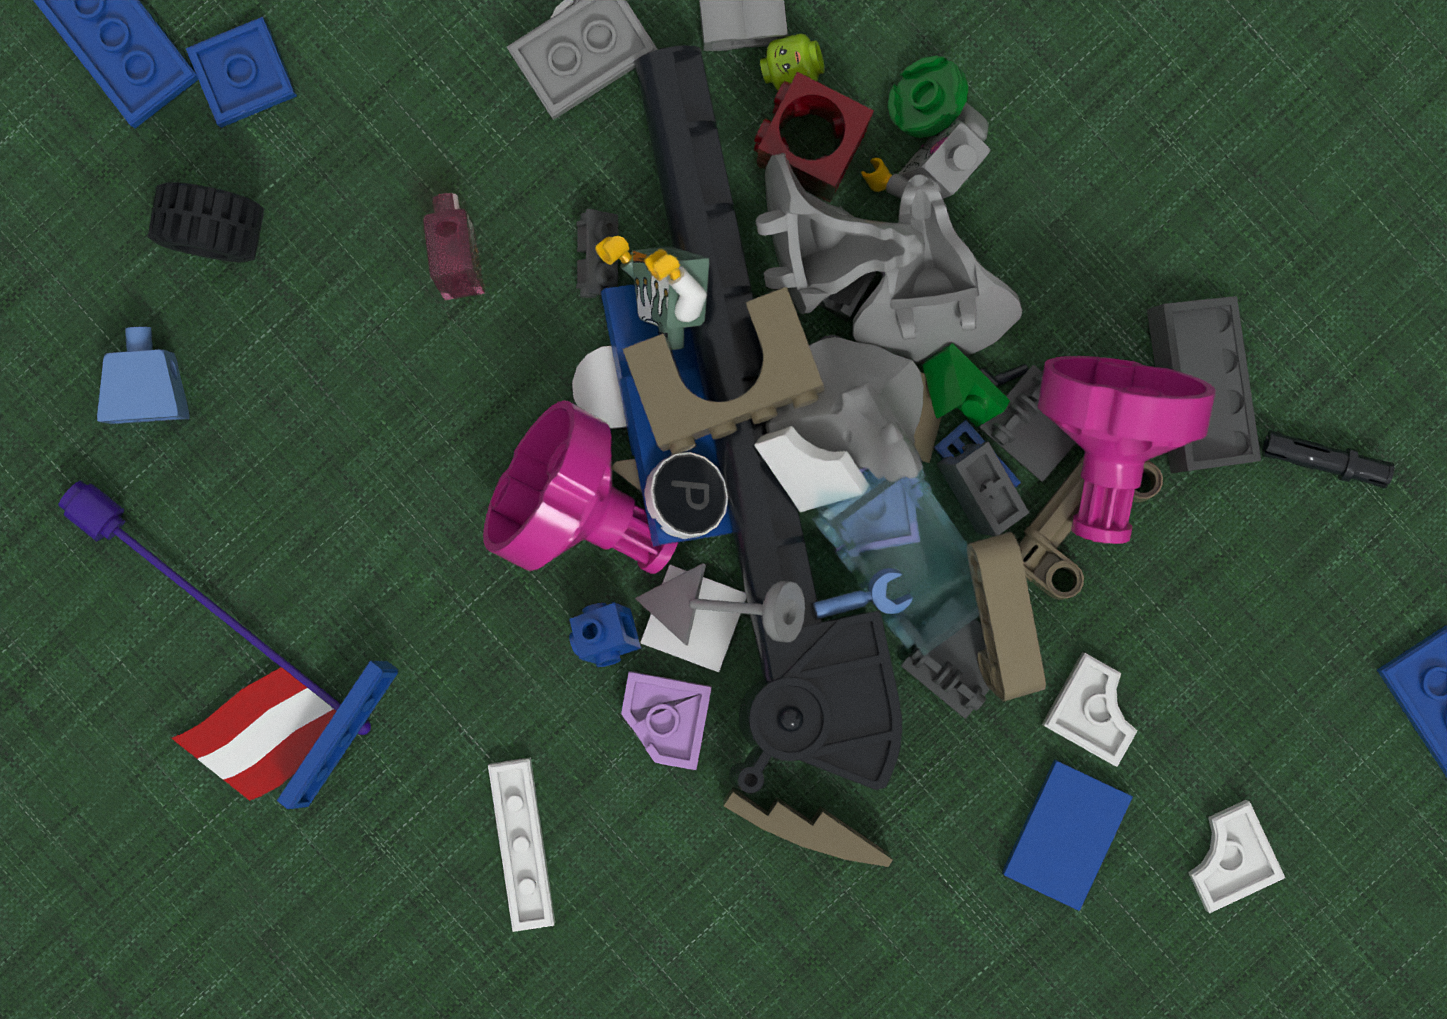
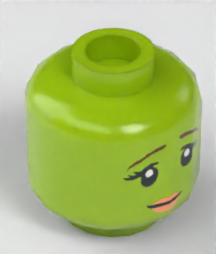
M796 34L771 41L767 47L766 58L760 60L764 81L766 84L773 82L774 87L778 91L784 80L792 83L797 72L818 82L819 74H823L825 71L819 43L817 40L811 41L805 34Z

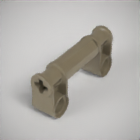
M1084 456L1029 526L1025 528V536L1018 544L1022 560L1035 547V550L1026 562L1023 561L1026 580L1035 584L1048 596L1058 600L1074 597L1081 591L1084 585L1082 570L1077 564L1057 550L1071 532L1073 515L1079 512L1084 479L1081 478ZM1146 460L1143 473L1147 474L1150 478L1151 487L1147 493H1140L1135 490L1133 502H1143L1154 497L1163 485V476L1160 469L1149 460ZM1057 569H1065L1073 577V586L1068 592H1060L1052 584V575Z

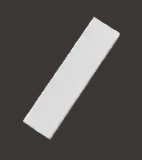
M531 757L490 763L488 770L512 931L554 926L555 916Z

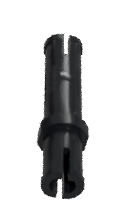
M1272 430L1266 435L1262 447V456L1279 459L1306 468L1338 475L1339 480L1345 482L1354 479L1386 489L1394 474V463L1365 457L1358 454V450L1347 448L1346 450L1335 449L1304 439L1286 436Z

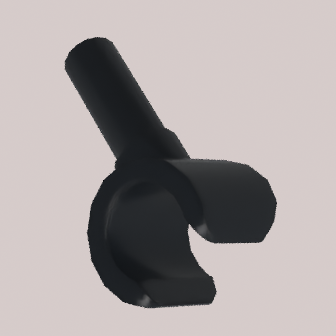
M1022 364L1003 373L1001 372L994 377L986 367L980 369L997 388L1008 381L1023 376L1029 370L1026 364Z

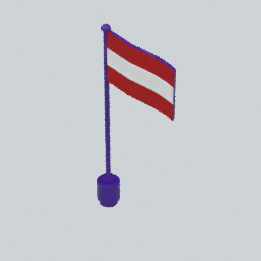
M80 480L72 485L58 504L64 510V516L95 541H99L103 537L110 540L116 535L280 666L279 669L240 690L202 723L171 739L249 801L261 797L282 785L296 773L341 704L123 531L121 528L125 520L121 517L124 509L93 484L86 485ZM369 721L364 723L358 732L359 735H366L370 732L371 724Z

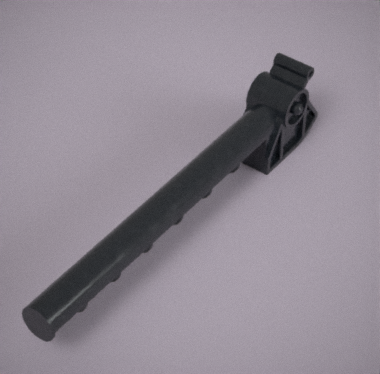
M673 46L641 56L635 61V68L673 247L709 258L705 321L700 326L690 327L705 400L726 402L741 397L757 382L763 366V350L745 303L754 298L702 52L697 46ZM751 418L736 424V432L713 439L720 473L725 480L727 489V507L747 602L763 604L771 586L779 581L795 582L801 588L804 596L805 615L800 633L795 640L788 643L774 641L766 633L762 615L750 614L764 679L757 682L747 691L740 704L739 725L743 736L753 749L744 763H737L732 766L729 771L730 782L747 793L759 791L764 784L762 771L771 757L785 761L799 760L874 790L886 788L901 747L902 713L881 611L864 612L827 621L816 618L813 603L817 602V596L799 511L754 446L761 436L767 434L765 427L767 421L753 424Z

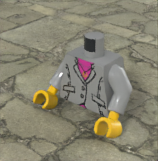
M966 102L956 120L945 130L930 136L898 174L891 175L880 158H872L870 160L876 169L875 172L869 174L862 171L861 174L873 191L879 192L886 189L888 193L900 199L909 180L914 175L921 174L936 186L942 199L950 197L961 187L991 150L984 143L988 134L987 120Z

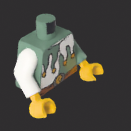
M613 236L603 239L595 247L600 258L609 265L620 259L622 262L620 267L635 280L637 310L640 320L658 326L659 335H665L671 350L684 348V327L700 326L705 321L709 258L670 246L632 250L629 253V244L623 237Z

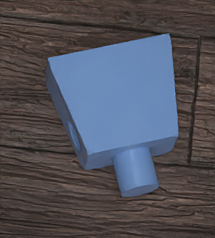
M151 327L125 328L127 352L106 353L103 357L97 412L98 422L122 424L190 419L175 354L167 350H153Z

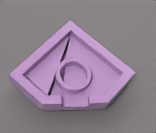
M629 671L621 714L629 726L632 727L655 763L691 770L697 769L712 686Z

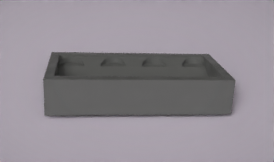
M1237 296L1167 303L1147 309L1155 367L1168 368L1192 375L1211 384L1216 390L1207 436L1168 451L1171 474L1261 461Z

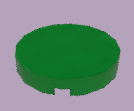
M935 55L921 58L909 65L900 74L903 78L898 86L894 84L889 93L887 108L891 120L906 135L923 138L936 135L948 128L956 120L967 101L969 86L965 73L954 62L947 60L945 57Z

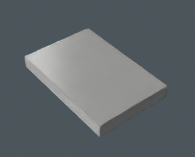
M579 0L507 46L509 53L552 120L635 68V61L641 56L658 50L626 0Z

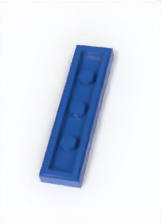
M370 661L277 799L286 809L309 807L398 674L399 669L388 661Z

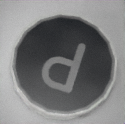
M692 452L671 455L660 461L647 477L644 492L647 510L652 519L656 518L658 523L663 526L660 528L668 535L681 539L703 536L716 528L726 513L728 494L725 480L718 468L704 456Z

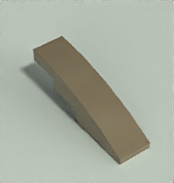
M732 787L723 801L724 807L747 821L801 847L844 860L889 867L893 861L887 851L821 806L810 820L778 797L775 798L769 809L766 810L734 787Z

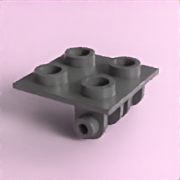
M1033 364L1006 395L1010 400L1006 410L985 422L979 428L1043 482L1076 442L1038 409L1043 372Z
M953 601L901 664V667L965 719L973 709L977 711L986 700L985 695L990 690L982 678L977 659L978 651L986 649L981 623Z

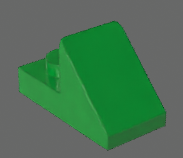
M953 343L928 358L923 364L934 414L937 419L957 407L976 427H979L1004 412L1010 402Z

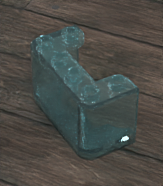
M865 469L861 473L870 486L863 495L817 507L815 510L818 515L812 520L824 537L829 539L836 549L842 547L836 551V554L851 573L855 569L859 571L865 580L859 584L862 591L868 592L871 578L880 570L894 568L903 574L887 582L886 596L895 600L909 593L913 597L912 602L902 612L885 614L882 619L907 649L914 645L925 656L979 616L967 556V543L930 491L932 488L923 479L926 475L922 469L914 478L903 477L895 482H890L885 477L878 479L869 469Z

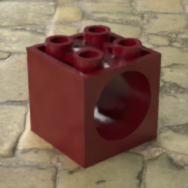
M797 72L792 83L785 80L782 83L773 102L775 107L772 114L775 116L772 121L765 118L754 139L756 144L753 151L758 153L757 166L766 170V166L773 154L785 153L794 175L804 190L831 203L868 130L874 110ZM817 115L832 124L835 138L840 140V146L829 156L826 155L816 160H805L789 151L785 137L781 138L780 131L788 121L797 116Z

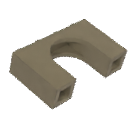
M787 287L745 302L762 346L763 366L754 386L747 393L734 400L711 402L701 399L690 392L682 380L670 344L664 334L623 349L657 445L663 452L670 449L672 455L682 453L696 446L695 440L711 434L712 439H718L736 432V424L751 418L753 424L761 423L778 415L776 409L793 403L794 408H801L819 400L817 394L825 391L824 384Z

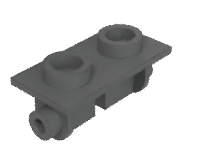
M586 209V213L580 214V221L576 222V227H578L577 252L586 253V259L577 260L576 289L580 290V297L596 298L597 295L602 296L601 291L603 289L618 287V260L609 265L600 258L595 249L596 245L606 237L619 235L618 214Z

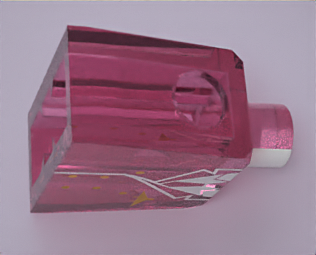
M439 194L433 198L435 213L427 214L423 217L430 277L444 300L485 294L472 222L466 210L459 208L458 196L456 194Z

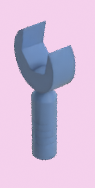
M886 568L878 571L871 578L868 592L859 590L813 603L817 619L862 608L869 602H873L884 613L896 614L905 610L912 602L913 597L909 593L895 600L886 596L887 582L903 575L897 569Z

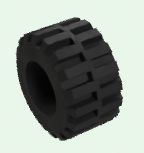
M163 183L156 187L147 236L156 244L175 251L222 261L248 262L256 258L265 209L254 200L232 192L189 183Z

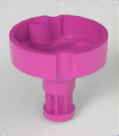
M1064 356L1052 358L1045 362L1037 407L1085 451L1081 471L1084 485L1079 512L1073 515L1071 531L1074 534L1098 543L1120 544L1130 541L1132 525L1129 523L1133 496L1135 489L1141 485L1146 460L1207 436L1216 393L1215 388L1211 384L1176 370L1151 367L1135 361L1114 358Z
M567 400L557 402L548 408L535 421L514 451L513 460L497 483L488 507L483 530L484 545L488 551L528 571L541 568L580 541L587 540L604 550L614 548L637 560L640 569L650 574H656L669 562L678 543L653 547L646 510L635 505L634 499L612 486L611 430L608 423Z

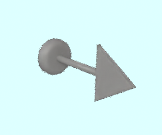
M704 563L635 598L686 646H688L696 609L762 615L766 633L774 641L788 643L795 640L800 633L805 615V602L802 590L797 583L790 581H779L771 586L763 604L698 599L706 567Z

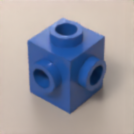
M596 603L583 608L582 615L569 619L572 628L569 639L574 653L579 656V659L594 663L597 667L616 664L621 661L620 655L641 648L630 608L617 603L609 605L606 603Z

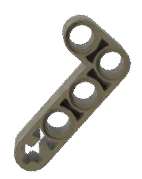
M1012 532L969 543L967 545V556L986 649L980 650L977 653L979 669L985 684L1003 702L1044 690L1046 688L1045 674L1022 555L1015 536Z

